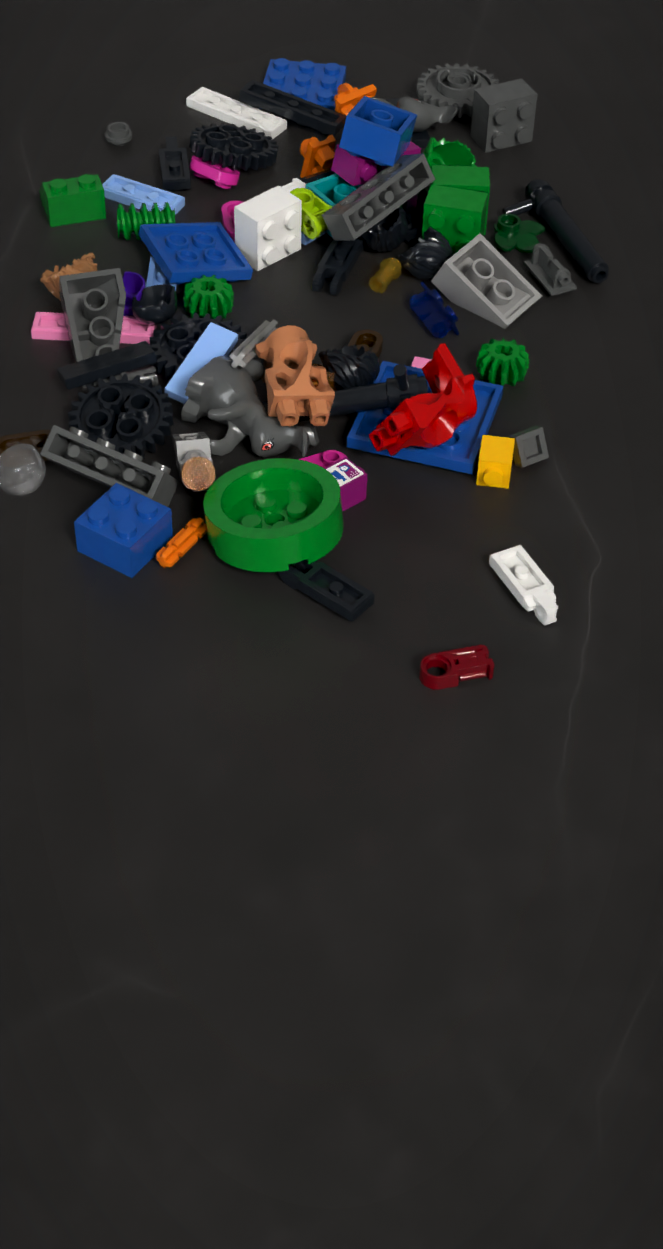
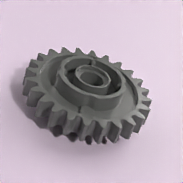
M445 63V67L436 65L435 70L428 68L427 73H421V77L418 78L416 95L418 100L437 107L455 105L458 108L456 113L458 118H461L463 114L471 118L474 89L498 84L499 80L494 79V74H487L486 69L479 71V66L470 68L469 64L460 66L458 63H455L454 66H450L448 63Z

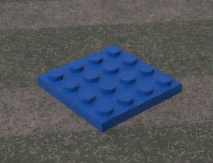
M382 361L377 379L372 384L386 382L387 378H394L393 369L398 364ZM404 365L408 375L417 374L418 377L425 376L421 368ZM475 380L473 386L477 399L475 416L471 420L461 423L456 428L452 438L438 447L409 446L401 449L394 456H390L387 449L379 452L376 451L369 438V434L394 411L390 407L358 412L347 436V447L454 470L456 472L473 474L480 454L482 435H488L503 395V386ZM427 381L428 393H432Z

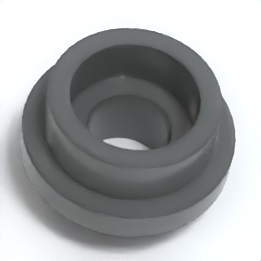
M113 122L108 125L105 138L115 146H123L132 139V131L125 122Z

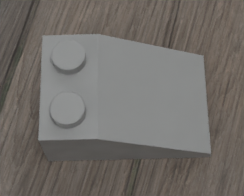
M481 233L445 261L431 280L452 303L504 329L542 297Z

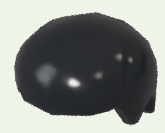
M168 284L144 288L139 301L136 297L132 298L133 316L138 321L149 325H157L170 320L177 310L175 287Z

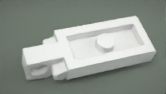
M521 545L489 555L490 566L528 612L534 610L535 616L544 626L557 621L558 605L555 603L554 586Z

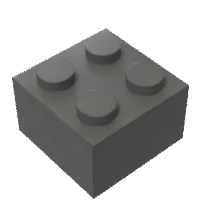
M522 78L474 89L470 137L485 153L532 142L538 94Z

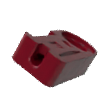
M485 645L432 653L425 656L421 661L420 681L430 689L439 690L456 687L460 681L487 676L491 680L494 673V662L492 658H489V650ZM432 667H439L444 669L446 673L434 676L428 673L427 670Z

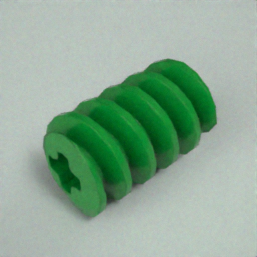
M165 202L162 211L159 210L157 203H153L151 211H148L145 203L141 204L139 211H136L134 204L130 203L128 212H125L122 203L118 204V239L120 233L123 232L126 241H129L132 232H134L137 240H141L139 236L140 224L175 223V208L171 210L168 202Z

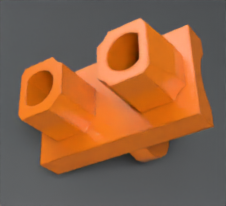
M349 83L339 85L338 94L334 96L335 112L347 116L363 96L375 97L377 88L374 84L361 89L353 88Z
M329 135L323 141H318V138L311 137L301 143L300 153L304 157L300 174L301 178L332 168L336 139L333 135Z

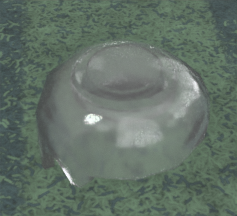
M21 443L8 448L0 454V487L6 494L24 496L36 491L40 487L46 476V465L40 453L33 445Z

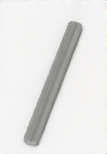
M274 319L271 322L265 320L230 354L229 357L233 360L231 366L235 369L238 366L243 368L247 366L256 356L255 345L265 341L277 329L275 326L278 322Z

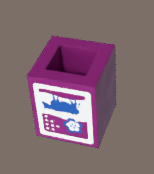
M344 457L324 468L339 483L342 512L366 499L368 479L367 474L360 466Z

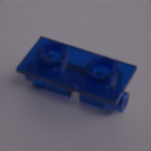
M421 282L420 284L424 291L410 298V308L423 321L434 337L443 338L451 329L458 336L459 332L455 325L458 318L449 305L443 306L444 301L435 288L430 291L425 283Z

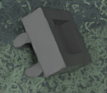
M535 425L509 435V438H515L513 457L516 467L524 468L549 458L543 427Z

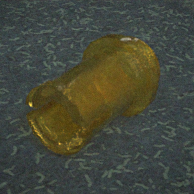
M388 258L381 261L380 269L369 280L372 290L378 293L380 289V293H383L393 280L400 277L402 266L397 259Z

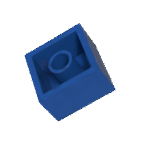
M363 96L346 116L339 148L347 150L353 156L370 158L378 165L393 167L410 145L417 114Z
M118 483L114 484L74 521L77 551L130 578H133L173 538L171 508Z

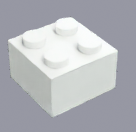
M278 185L234 207L235 244L250 266L256 271L301 250L302 200Z

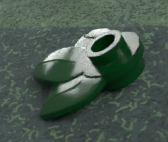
M502 214L494 224V231L496 233L494 241L504 251H511L516 248L520 252L532 253L533 247L539 243L536 235L543 233L545 227L535 221H521L514 214Z

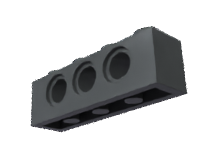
M402 155L393 167L387 166L322 214L334 241L356 240L436 180L425 155Z

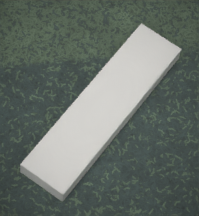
M201 87L186 98L187 107L227 123L235 124L237 127L246 126L248 130L254 128L257 133L264 132L265 136H271L272 139L287 129V120L204 87Z

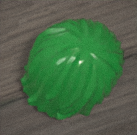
M431 137L422 153L425 155L431 171L432 165L477 167L475 165V155L470 152L471 149L458 140L450 142L442 138L440 141H437L436 138Z

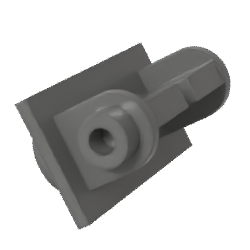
M536 244L533 247L532 259L524 261L523 264L550 296L576 290L577 286L571 280L570 271L564 268L557 259H553L554 255L546 244Z

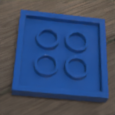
M284 58L270 59L263 84L335 111L334 96L338 94V86L345 82L347 66L337 63H313L308 60L298 62L288 61Z
M221 222L140 224L139 236L169 283L184 284L185 282H191L192 278L200 279L202 275L206 277L216 275L217 279L226 278V281L230 282L251 280L253 268Z

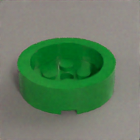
M273 458L243 464L215 480L204 497L203 507L209 544L211 543L216 555L221 560L239 569L253 572H281L289 570V564L304 560L311 564L328 554L338 544L343 534L344 524L339 483L329 471L308 461Z

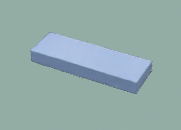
M112 174L102 184L106 199L130 206V203H133L137 209H140L141 204L145 203L148 211H151L153 203H157L159 210L162 211L165 202H168L171 210L175 208L176 215L185 206V197L115 174Z
M210 322L165 387L164 391L168 394V397L185 404L189 398L185 395L189 379L213 358L219 356L228 357L238 342V334Z

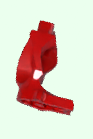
M445 343L440 344L433 353V359L422 368L432 393L418 394L409 399L406 398L369 434V438L376 451L379 452L387 449L390 456H394L401 449L409 446L438 447L452 438L456 428L461 423L471 420L475 416L477 411V399L473 388L475 377L473 374H463Z

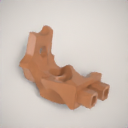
M292 325L274 330L265 341L255 345L256 355L264 359L265 373L262 376V382L266 383L268 416L278 417L281 426H294L298 424L300 416H309L310 423L313 426H325L330 416L335 391L328 383L326 368L323 366H312V360L317 352V345L310 341L304 329ZM310 378H312V379H314L315 381H317V383H318V386H317V387L314 386V384H313V382L311 381Z

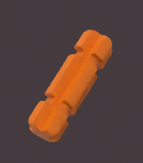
M192 518L185 525V529L182 528L166 544V547L163 546L157 552L156 559L161 567H172L178 562L179 556L182 558L198 542V538L201 539L207 533V526L202 518Z

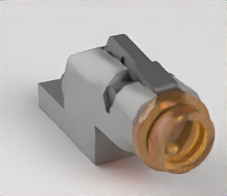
M205 432L173 434L172 442L176 455V465L183 485L188 489H192L194 493L204 492L215 480V468L211 458L209 437Z

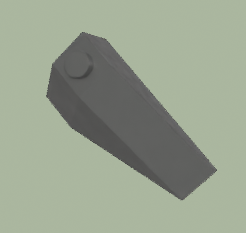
M114 268L59 276V295L75 362L119 349L126 301L121 269ZM83 385L82 390L87 391V386Z

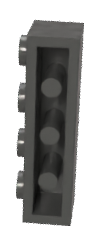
M53 425L40 453L41 456L56 465L111 488L114 484L118 483L162 505L169 506L180 482L169 475L172 469L155 461L152 462L151 466L143 463L142 456L125 449L123 454L115 451L116 446L101 438H97L96 442L87 439L89 434L71 426L68 431Z

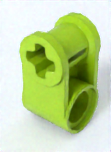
M293 189L290 193L302 200L301 231L309 239H315L321 232L329 230L322 214L332 208V206L326 204L309 189Z

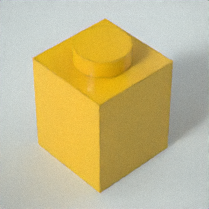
M482 435L476 485L509 489L515 438Z

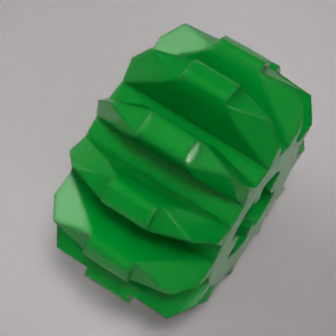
M202 275V278H192L191 283L185 284L183 303L185 311L190 313L191 318H193L194 313H197L199 318H204L207 313H210V319H215L219 315L222 316V319H225L226 314L232 312L234 291L232 290V285L227 283L226 278L217 279L216 275L211 277Z
M502 338L501 341L491 339L489 343L482 344L476 360L477 372L480 373L481 380H489V383L515 386L516 382L524 381L527 369L529 368V354L525 351L524 345L516 344V340L506 341Z

